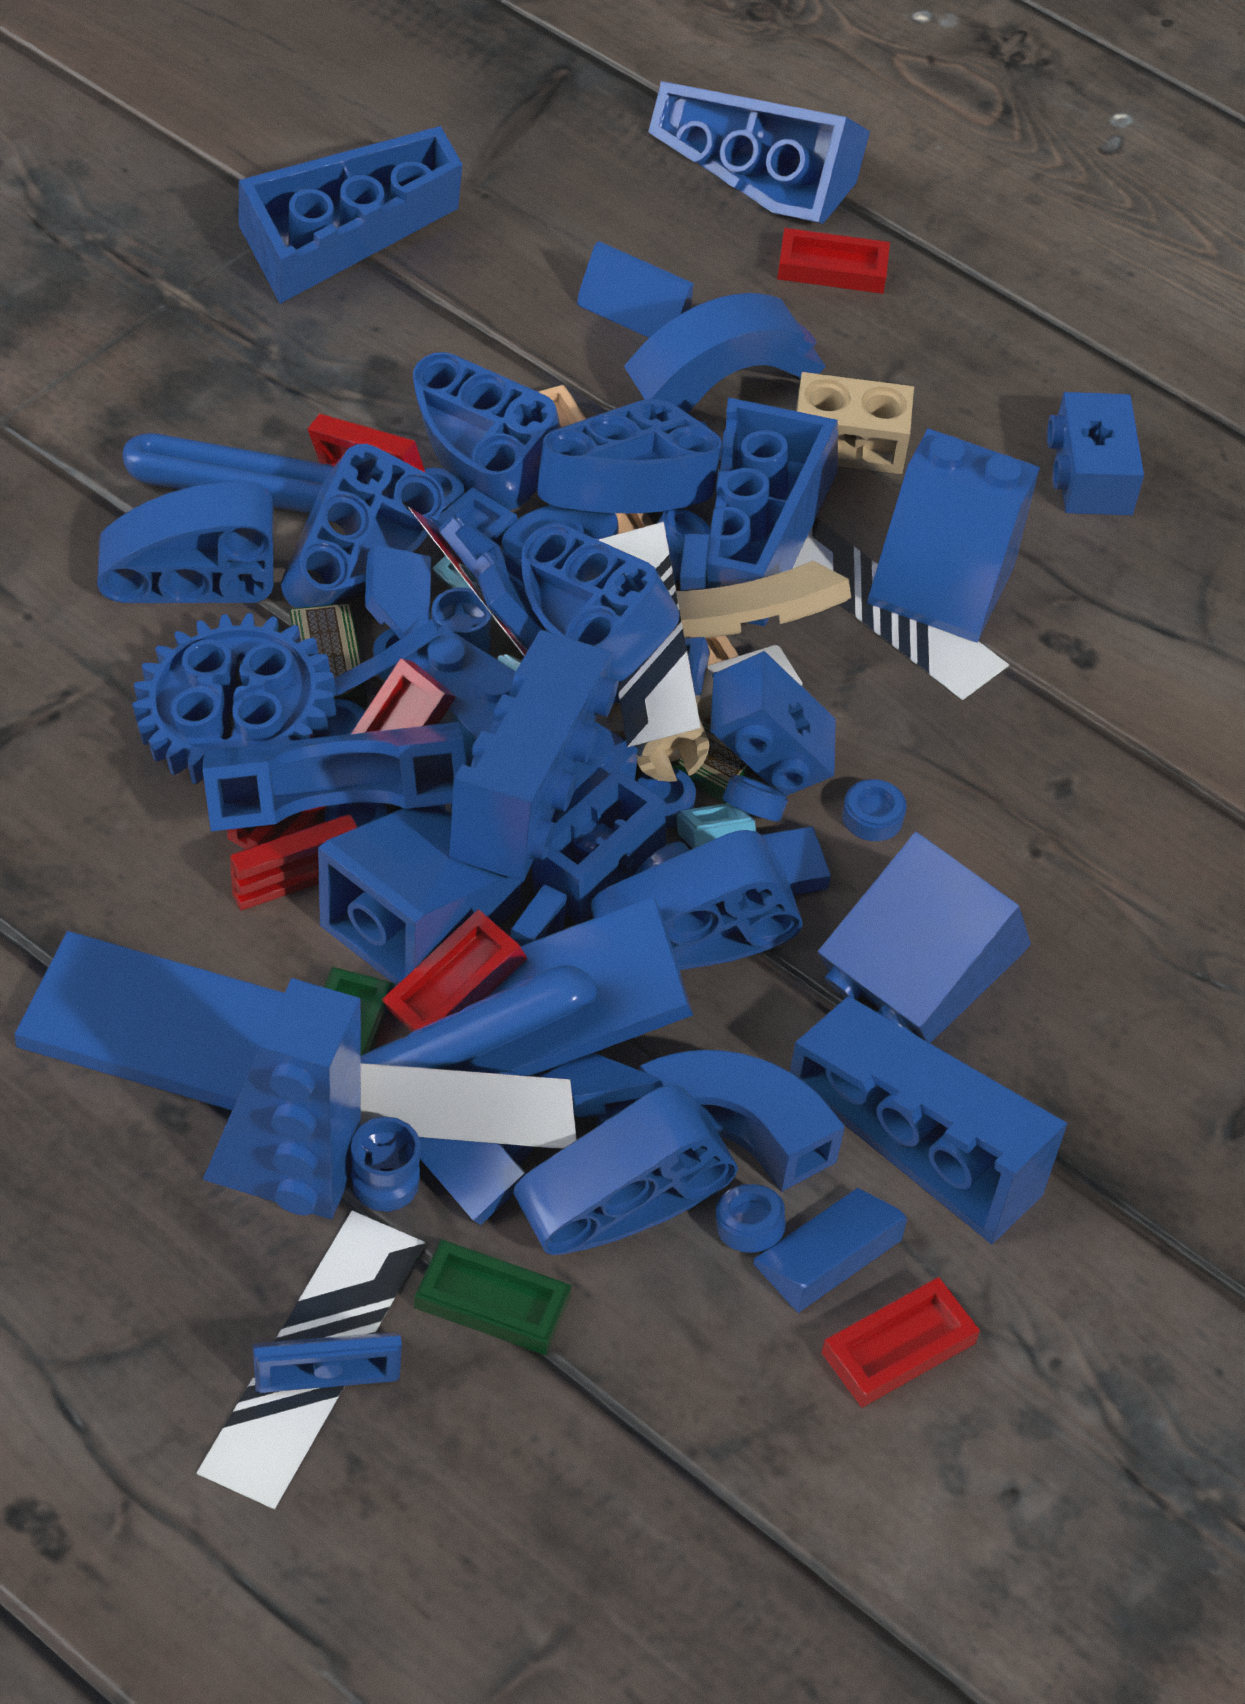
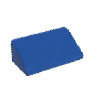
M598 241L594 245L578 293L577 305L650 338L669 321L691 309L694 283Z
M856 1188L773 1247L754 1259L753 1265L799 1313L902 1241L908 1218L898 1208L860 1188Z
M396 1332L252 1344L255 1390L259 1393L393 1382L400 1379L402 1343L401 1335Z

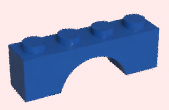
M459 722L204 751L202 769L211 832L277 824L290 815L335 804L377 802L397 805L404 809L452 804L454 777L461 765H466Z

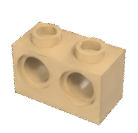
M802 372L796 411L838 420V466L894 474L903 473L911 431L914 386Z

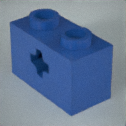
M1063 392L1058 415H1050L1048 420L1047 445L1049 449H1056L1057 455L1053 465V486L1055 490H1062L1065 513L1133 515L1144 478V471L1131 395Z
M763 651L713 674L710 731L770 786L788 796L834 777L836 719L770 655Z
M619 769L614 770L555 823L553 840L544 860L534 858L531 864L533 892L537 894L545 884L566 894L565 915L578 924L586 922L592 916L591 901L600 891L634 876L639 867L651 855L666 846L665 801Z

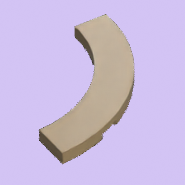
M815 561L750 582L703 590L676 591L685 638H712L739 634L742 632L740 623L765 619L776 615L778 616L779 624H783L824 611L851 598L849 579Z

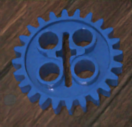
M247 613L240 626H232L228 615L223 614L220 618L219 628L213 630L202 620L197 621L198 635L192 638L183 632L176 631L174 635L177 647L171 649L158 645L155 650L159 664L143 663L141 667L145 681L134 683L137 701L132 703L143 745H150L152 757L156 762L167 759L172 775H176L188 767L192 783L198 784L204 778L202 769L204 751L312 739L314 735L328 736L330 731L327 717L336 716L334 696L337 693L327 654H318L317 643L313 637L301 641L297 625H293L280 633L277 617L273 616L262 627L255 626L253 613ZM243 660L239 670L242 686H238L236 672L239 662ZM232 711H233V719H234L233 733H232V736H231L229 739H227L228 733H229V735H230V730H231V724H230V719H229L228 712H232Z

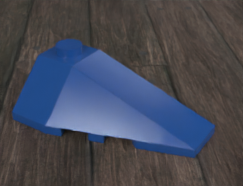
M661 81L648 131L772 213L824 224L857 183L870 134L869 130L844 116Z

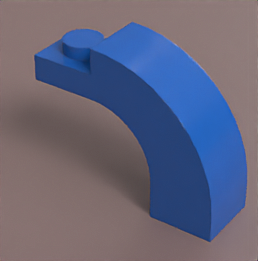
M743 293L707 301L672 319L656 331L624 365V368L645 400L659 399L667 401L688 414L710 388L738 370L751 366L768 365L801 378L802 372L820 374L826 365L813 348L816 345L813 335L804 326L797 323L780 298L760 293Z
M696 1050L670 1054L640 1066V1071L660 1078L663 1087L667 1085L683 1087L705 1110L720 1137L737 1143L752 1154L781 1192L837 1163L845 1126L827 1103L811 1087L792 1073L775 1064L742 1053L720 1050ZM632 1099L609 1103L608 1114L598 1116L597 1127L636 1101Z

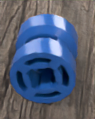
M457 587L439 594L432 603V620L436 628L438 629L442 625L490 655L491 635L489 631L491 629L492 614L471 588Z
M383 1116L370 1119L361 1125L353 1135L351 1143V1186L354 1196L362 1205L375 1211L389 1212L406 1206L417 1194L420 1181L419 1160L421 1144L417 1132L410 1124L398 1118Z

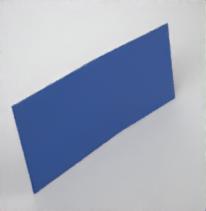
M429 620L375 657L334 678L337 694L340 695L391 668L401 658H406L440 634L433 620Z

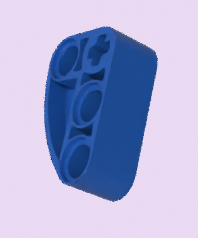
M438 352L425 356L416 364L413 370V381L425 428L434 453L444 469L455 473L461 479L466 492L474 487L508 510L521 507L537 490L544 437L551 431L561 428L557 408L553 400L542 393L454 354Z
M659 399L637 401L546 434L543 439L537 493L543 501L550 505L589 512L651 513L692 506L707 501L713 495L722 446L721 438L679 407L667 401Z
M356 444L348 448L325 478L283 574L281 587L288 603L294 608L348 603L366 595L367 553L374 544L414 553L429 533L414 514L406 509L402 501L409 503L416 512L430 520L429 517L438 520L445 502L443 489L439 483L429 474L375 446ZM328 521L338 524L345 532V535L333 530ZM307 569L320 574L325 584L317 583L313 580Z
M218 482L170 492L132 509L107 526L100 535L97 577L99 591L106 598L121 603H257L266 599L273 589L274 537L273 499L271 493L264 486L254 482Z
M557 523L545 525L537 529L527 538L523 545L522 576L525 592L539 621L547 632L612 651L609 678L619 682L630 676L664 642L676 627L680 615L678 607L655 567L649 562L566 525Z
M740 830L725 834L600 891L592 899L590 905L593 918H597L654 896L660 907L679 970L731 962L761 953L793 939L803 926L784 867L763 836L750 830Z
M667 1085L646 1094L532 1169L515 1185L513 1194L545 1253L549 1255H562L615 1242L665 1222L722 1190L736 1176L738 1167L705 1110L683 1087Z

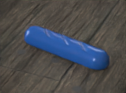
M155 433L140 434L130 438L123 448V463L128 473L141 483L182 490L193 486L218 482H254L264 486L271 493L273 507L308 514L312 510L325 478L334 468V465Z
M572 965L551 967L519 982L513 988L497 992L465 1007L459 1013L443 1017L413 1031L405 1038L389 1042L361 1055V1063L452 1070L592 1004L597 997V987L593 979L578 967Z

